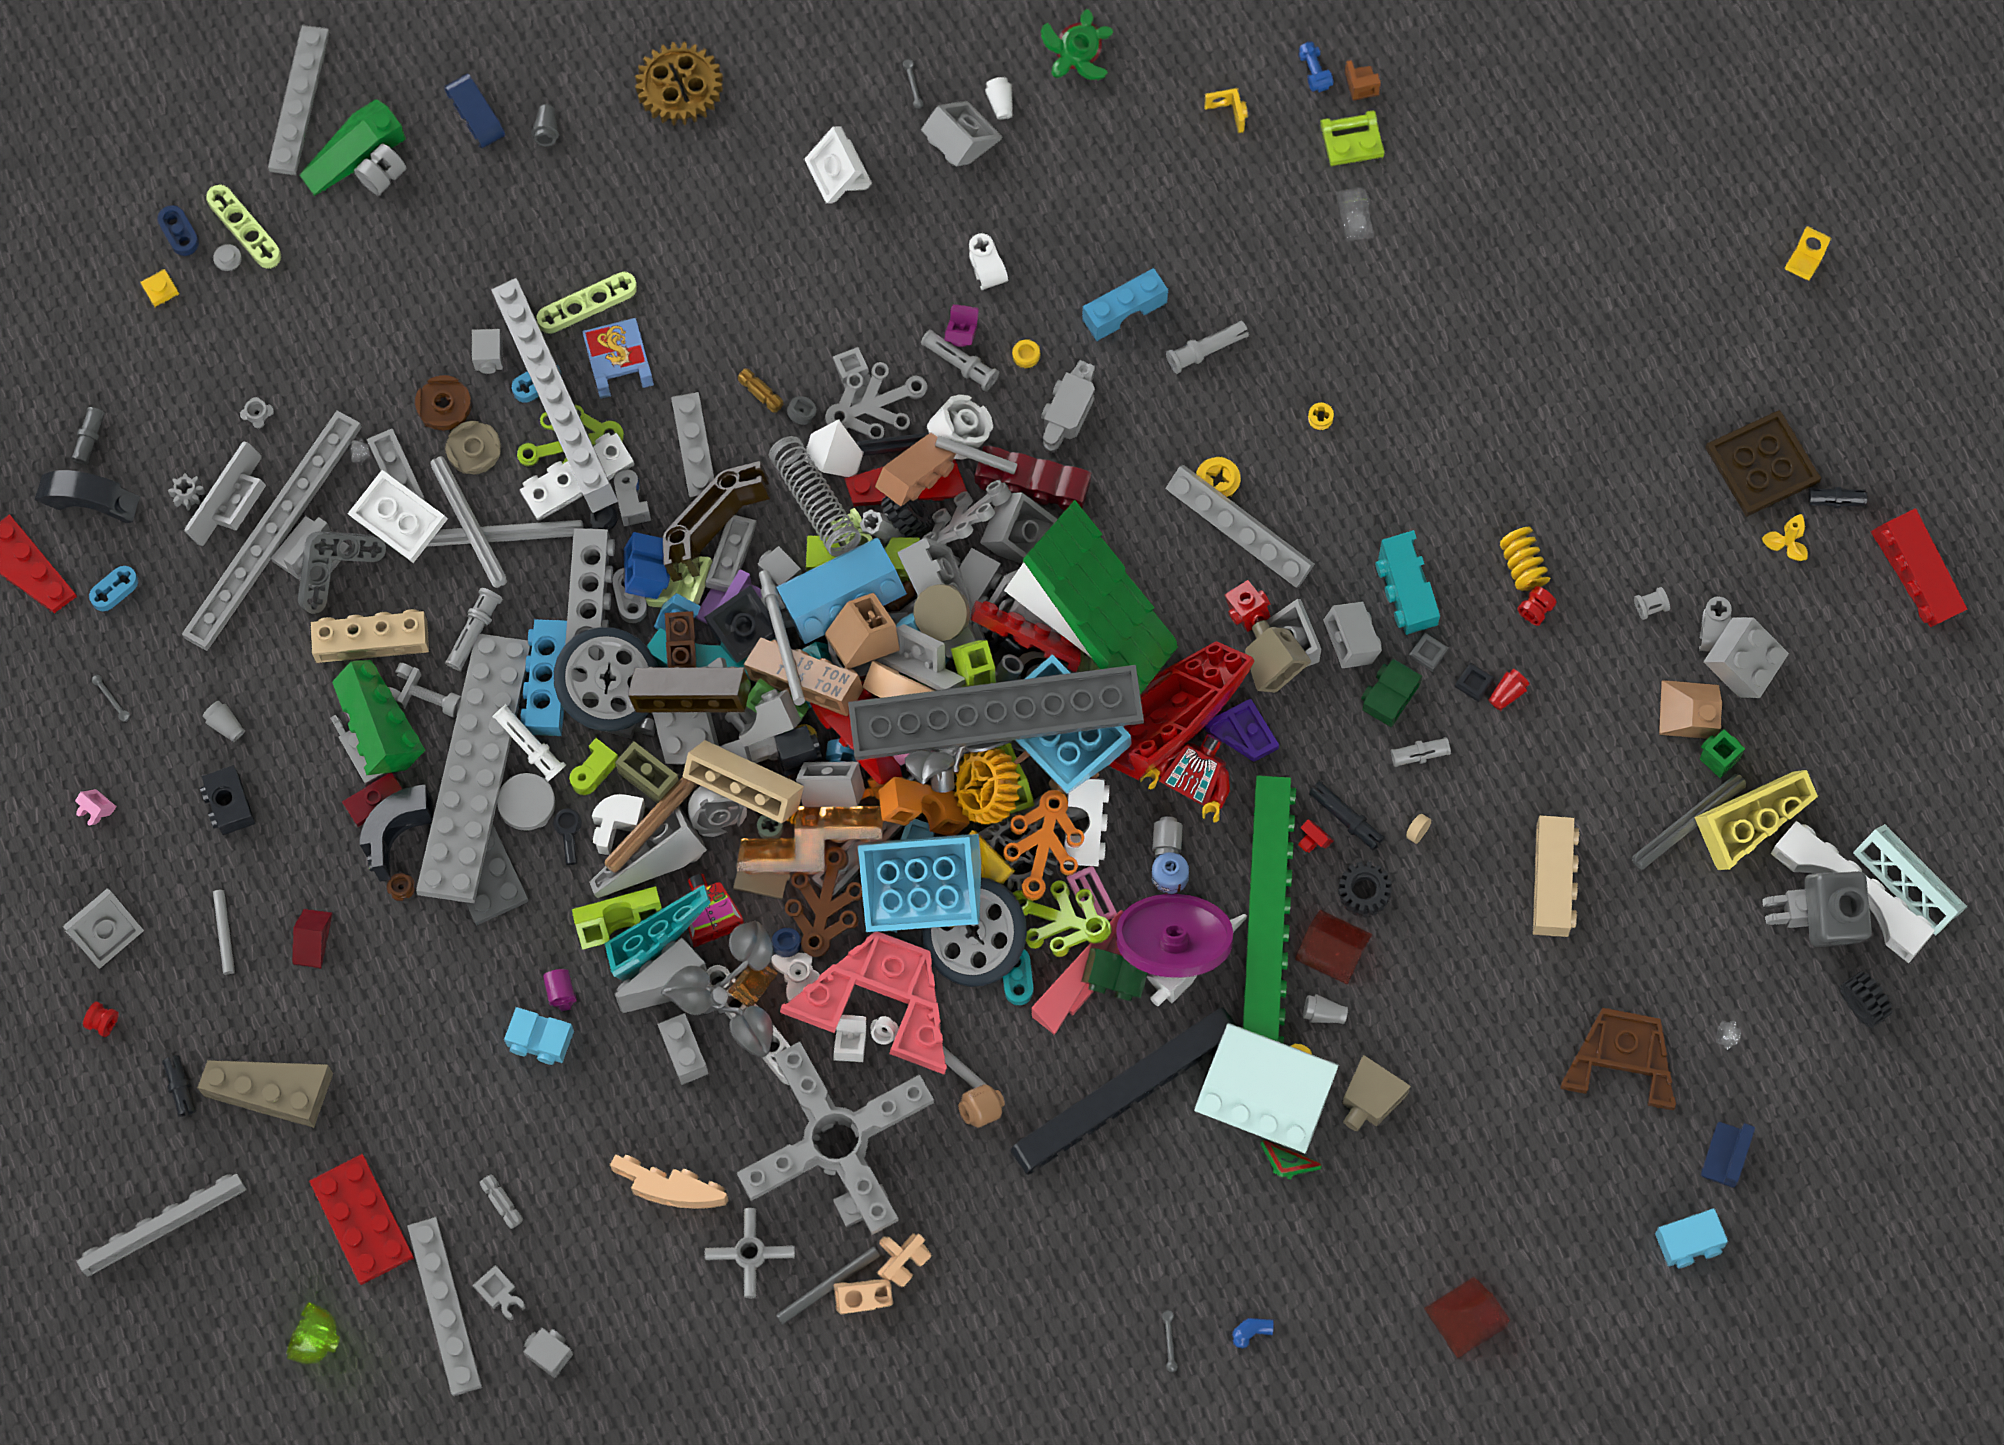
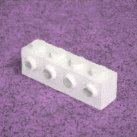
M606 433L595 440L596 445L593 447L608 480L614 478L619 471L634 466V461L617 433L612 436ZM559 461L547 468L548 473L538 478L535 475L523 482L524 487L520 489V492L538 522L583 496L568 461L564 464Z

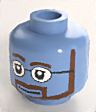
M1167 852L1155 859L1152 865V882L1160 892L1175 894L1186 887L1189 879V866L1181 855Z

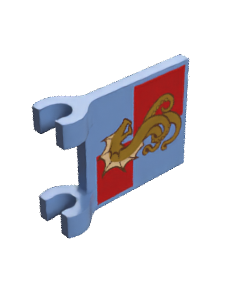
M636 318L582 331L600 399L611 396L607 382L610 378L639 372L643 388L654 385Z

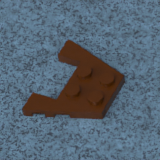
M1602 1008L1564 1077L1560 1089L1586 1094L1592 1065L1638 1073L1652 1077L1647 1106L1674 1111L1676 1101L1672 1091V1079L1668 1069L1661 1019Z

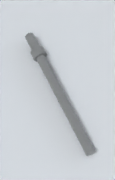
M763 570L759 573L762 585L761 596L769 610L794 704L802 705L805 702V698L778 604L779 593L776 586L773 585L770 572Z

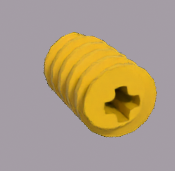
M1523 527L1510 532L1500 542V547L1505 550L1504 558L1509 560L1507 566L1512 570L1511 576L1516 580L1515 587L1521 591L1532 590L1535 586L1542 587L1550 581L1549 577H1541L1548 571L1547 568L1538 567V565L1543 563V557H1534L1540 552V548L1530 547L1536 542V538L1526 537L1532 533L1531 527Z

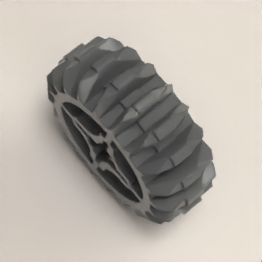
M1010 815V817H1006V825L1003 822L996 823L999 827L997 832L992 828L988 829V833L993 835L992 840L984 838V840L999 854L1001 844L1006 846L1009 843L1020 842L1040 830L1044 820L1040 819L1035 824H1030L1027 827L1030 830L1028 834H1024L1019 840L1013 841L1006 837L1012 832L1010 823L1013 817ZM1021 820L1014 822L1016 829H1022L1025 826ZM1049 847L1044 872L1051 876L1053 871L1047 867L1049 863L1057 865L1058 861L1051 858L1053 852ZM1014 848L1008 849L1009 856L1015 857L1017 855ZM1033 848L1026 851V855L1031 857V860L1020 856L1017 861L1010 862L1006 860V862L1013 869H1017L1023 863H1029L1033 866L1035 859ZM1032 870L1022 875L1012 874L1007 879L1006 888L1012 890L1015 883H1017V889L1022 890L1023 882L1027 877L1031 876ZM1030 883L1029 888L1034 889L1035 883Z

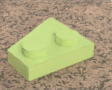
M699 556L700 576L696 577L691 576L686 564L679 563L678 573H682L683 579L673 582L670 577L667 589L662 590L658 599L646 597V603L651 607L662 608V605L677 593L699 605L705 589V581L713 561L710 557Z

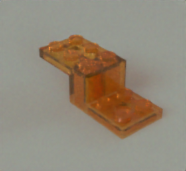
M799 807L795 822V838L741 839L737 861L738 872H745L750 875L760 874L761 872H774L784 875L791 871H803L805 874H817L820 871H825L827 839H831L833 842H845L848 839L873 842L877 839H882L884 821L882 820L881 807Z

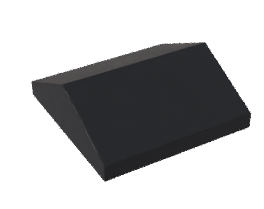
M751 585L704 617L717 642L736 664L750 655L760 638L770 641L776 637L769 611Z

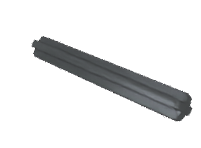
M1740 774L1733 775L1634 854L1632 861L1640 870L1646 868L1698 826L1695 820L1696 816L1728 802L1746 787L1745 779Z

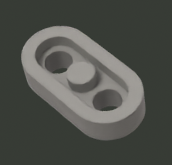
M621 568L614 574L612 579L619 614L624 621L637 623L643 620L647 614L646 599L643 596L625 593V588L622 586V583L625 582L624 568ZM630 607L638 608L636 613L628 612Z

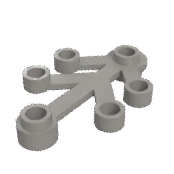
M878 362L872 368V377L861 403L850 407L855 391L860 389L863 384V378L859 373H850L847 376V386L840 403L832 405L826 412V423L829 425L835 422L834 415L841 412L845 416V419L841 421L845 429L851 428L867 435L869 439L882 438L884 435L882 425L878 423L869 425L855 418L862 414H867L893 425L896 430L903 431L910 424L909 417L904 413L894 414L880 407L905 397L912 399L923 397L927 390V383L920 376H912L906 381L904 386L876 396L882 380L887 377L889 372L888 366L885 363ZM882 367L885 370V374L878 376L875 373V369ZM857 377L860 383L857 386H853L850 384L849 379ZM913 382L920 383L921 390L914 391L911 388V384ZM904 418L906 425L903 427L898 426L896 419ZM872 428H878L881 431V435L874 437L870 431Z
M1000 480L994 481L987 486V495L969 509L968 507L973 502L969 493L965 491L958 494L954 498L957 508L952 519L945 508L938 510L932 516L936 523L932 532L927 533L923 538L926 537L947 546V542L968 537L973 532L971 524L987 521L995 515L990 502L993 506L1006 502L1011 497V491Z

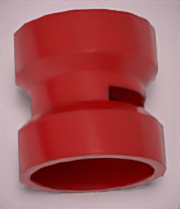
M1535 586L1529 593V599L1522 601L1517 610L1527 621L1539 626L1544 621L1546 612L1552 611L1557 601L1550 592L1542 587Z

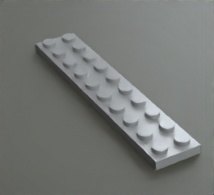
M479 634L474 642L416 889L417 895L475 903L512 739L509 733L492 716L506 704L517 717L527 673L526 656H530L532 646L528 645L527 640Z

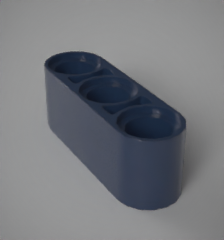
M469 74L444 86L448 98L453 99V105L462 119L465 118L466 126L475 140H479V147L481 149L505 136L500 122Z

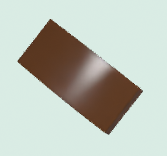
M694 611L665 613L668 668H697Z

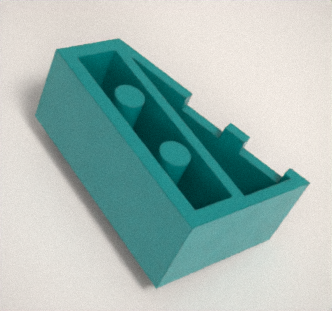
M1414 530L1383 539L1378 561L1375 562L1379 577H1384L1387 586H1385L1386 597L1389 603L1394 602L1397 610L1394 612L1396 624L1399 628H1404L1406 635L1437 626L1440 619L1431 584L1426 581L1421 565H1424L1422 556L1417 557L1413 546L1414 539H1417Z

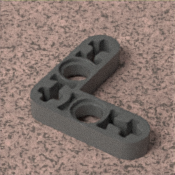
M322 531L311 533L306 539L298 593L300 607L312 614H317L325 608L332 560L377 562L385 555L386 545L384 541L371 534ZM344 540H351V550L346 554H342L340 552V544ZM323 541L326 544H331L332 549L320 547L318 550L314 546ZM372 544H375L377 546L376 550H372L371 553L360 549V545L371 547ZM314 566H321L322 575L318 579L312 580L310 578L311 569ZM309 584L317 587L320 586V588L318 589L314 587V589H312L309 587ZM314 595L318 598L317 602H312V605L307 603V600L311 599Z

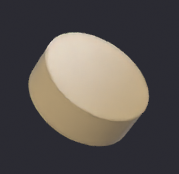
M1419 814L1408 828L1407 839L1417 844L1429 829L1431 819L1423 814Z

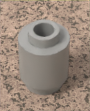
M1161 817L1160 821L1154 823L1152 850L1155 852V858L1167 852L1181 853L1183 825L1177 822V819L1174 817Z

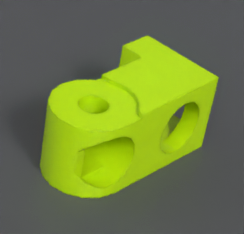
M597 738L589 745L592 754L583 765L577 766L570 773L571 785L574 791L580 795H589L595 791L616 767L615 762L619 759L615 752Z

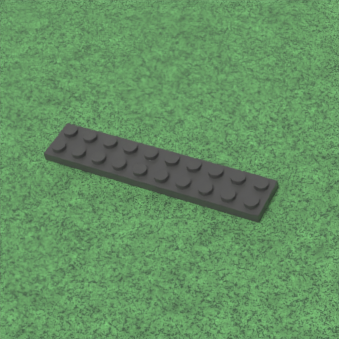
M1136 665L848 702L855 760L1144 723Z

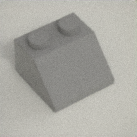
M968 101L938 105L921 129L928 137V141L938 147L945 154L946 160L955 166L972 163L1003 138Z
M1012 493L1006 502L995 506V515L989 520L980 543L998 556L1023 564V559L1058 519L1025 494Z

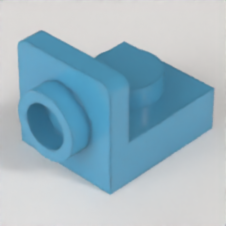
M676 593L662 605L654 627L657 630L662 628L666 631L665 613L694 611L695 618L701 606Z

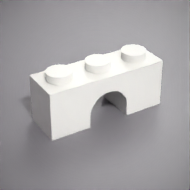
M1089 778L1068 793V807L1082 808L1089 817L1088 826L1083 831L1084 842L1080 847H1070L1067 844V835L1065 833L1064 849L1069 857L1076 859L1078 865L1098 866L1099 860H1104L1105 843H1100L1101 831H1106L1107 814H1102L1103 802L1108 803L1109 785H1104L1105 780L1103 778ZM1078 834L1070 836V840L1073 843L1081 841ZM1067 861V862L1064 863V864L1074 865V864H1073L1072 862H1070V861Z

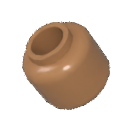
M984 1084L962 1095L961 1102L959 1103L961 1117L967 1124L971 1123L977 1128L982 1127L1001 1117L1004 1099L1000 1091L994 1090L989 1085Z

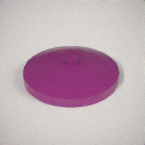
M1162 894L1142 899L1122 913L1117 923L1116 943L1119 952L1126 961L1144 972L1170 978L1191 977L1209 972L1225 961L1232 949L1233 928L1227 915L1220 908L1204 899L1183 894Z

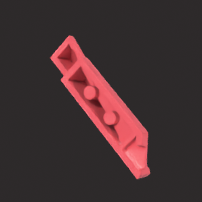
M1122 910L1109 922L1111 925L1110 936L1101 943H1090L1032 1007V1017L1054 1035L1067 1014L1074 1015L1094 992L1088 990L1089 984L1081 982L1090 948H1097L1121 955L1116 943V928L1118 920L1123 913Z

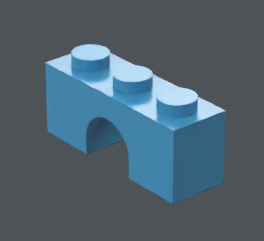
M1153 268L1084 305L1083 321L1096 341L1120 329L1122 321L1130 314L1141 311L1143 315H1146L1166 304L1168 289Z

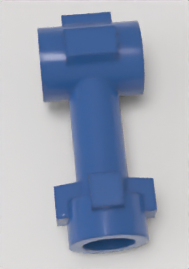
M1313 42L1303 44L1299 48V57L1301 61H1307L1312 75L1307 77L1311 91L1318 90V92L1329 89V86L1333 85V78L1329 70L1322 71L1317 59V56H1320L1319 48L1315 47Z

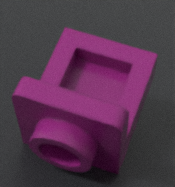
M956 304L952 305L950 321L945 331L944 341L951 342V344L960 347L972 345L977 331L979 309Z

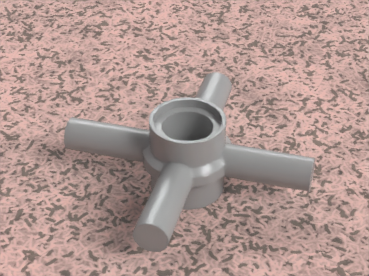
M755 1208L744 1209V1238L735 1247L705 1248V1260L735 1259L744 1268L745 1298L756 1297V1268L765 1259L795 1258V1246L765 1247L763 1242L756 1238ZM748 1247H754L758 1250V1254L752 1259H746L742 1256L743 1251Z

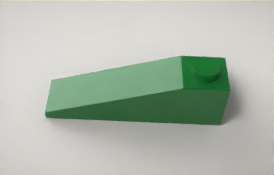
M377 99L352 114L303 170L300 177L313 195L316 196L353 173L354 169L365 159L371 160L370 154L381 144L393 148L406 140L401 124L385 104Z

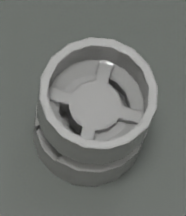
M381 144L370 154L371 160L365 159L354 169L356 176L362 184L375 195H380L390 186V179L396 180L406 170V166L401 158L385 144Z

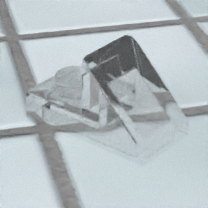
M1363 187L1337 191L1336 197L1346 241L1373 237L1374 232L1368 210L1370 200Z

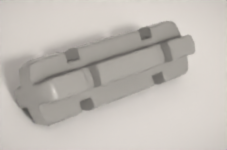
M489 1175L480 1181L482 1189L486 1194L489 1193V1199L500 1215L504 1216L503 1219L508 1227L514 1228L519 1225L523 1218L517 1209L514 1210L513 1203L502 1187H498L499 1184L495 1177Z

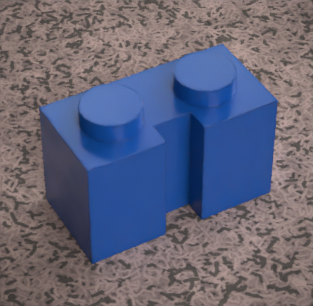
M633 532L624 547L625 593L658 599L662 590L667 589L670 575L664 566L663 538Z

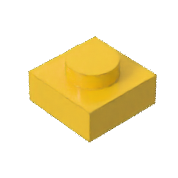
M165 269L140 282L154 307L179 294Z

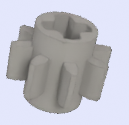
M184 473L183 477L172 479L174 488L169 489L168 492L171 497H175L173 502L176 507L183 504L187 510H190L191 505L195 503L201 504L199 495L205 494L203 486H199L201 482L197 476L191 479Z

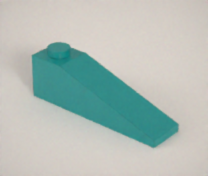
M704 885L700 886L606 942V952L614 977L622 981L633 979L640 973V968L649 960L655 961L661 956L663 948L670 942L676 941L711 903L707 888Z

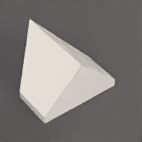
M839 419L812 433L806 449L818 470L845 477L857 475L864 453Z

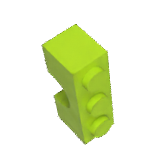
M655 886L572 909L582 950L605 944L610 940V935L615 930L623 927H633L662 910Z

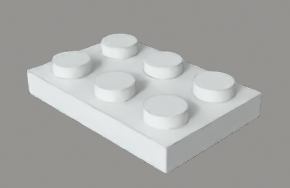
M381 470L348 513L349 516L412 563L415 562L447 521V518L383 470Z

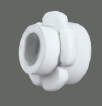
M886 1016L873 1020L871 1023V1036L877 1043L888 1044L895 1040L899 1030L896 1022H893L891 1018Z

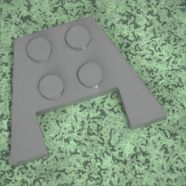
M721 657L717 658L707 667L727 668L726 660ZM710 712L653 713L666 764L685 765L688 752L704 740L719 746ZM740 739L719 746L752 762L749 747H743Z

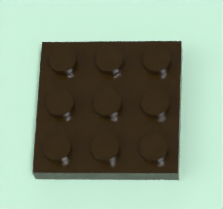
M1780 410L1707 443L1705 447L1746 517L1820 483L1821 480L1820 475Z

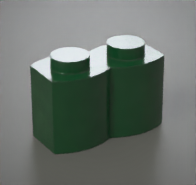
M1394 659L1389 665H1382L1376 676L1379 681L1374 687L1368 686L1361 698L1364 702L1362 711L1391 728L1422 681V675Z
M1090 948L1081 982L1089 984L1088 990L1105 994L1106 989L1116 992L1115 998L1131 1002L1132 997L1141 998L1148 973L1134 967L1121 955L1097 948Z

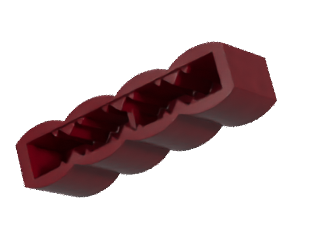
M983 446L982 451L1017 463L1015 473L1011 474L978 462L974 476L975 484L979 485L981 489L987 491L986 488L989 484L1000 480L1001 483L1007 485L1011 493H1023L1027 497L1033 498L1032 500L1037 504L1048 505L1049 503H1055L1061 509L1066 510L1075 500L1083 509L1091 482V472L1077 467L1063 466L1049 460L1036 459L1021 453L1008 452L997 447Z

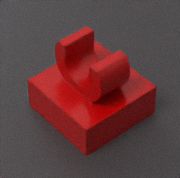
M1308 819L1301 826V829L1307 835L1298 845L1305 852L1310 853L1317 845L1326 849L1334 841L1312 820Z

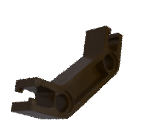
M760 461L726 469L719 473L665 531L663 535L664 566L673 582L683 579L682 573H678L679 563L686 564L692 577L700 576L699 553L742 506L770 499V491L766 487V485H769V478Z

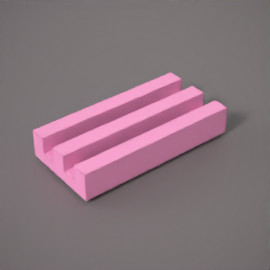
M1093 866L1067 876V881L1075 896L1080 890L1075 881L1077 879H1080L1084 889H1089L1095 899L1093 905L1097 915L1105 917L1107 920L1113 919L1117 915ZM1088 874H1090L1109 911L1106 914L1103 913L1085 878Z

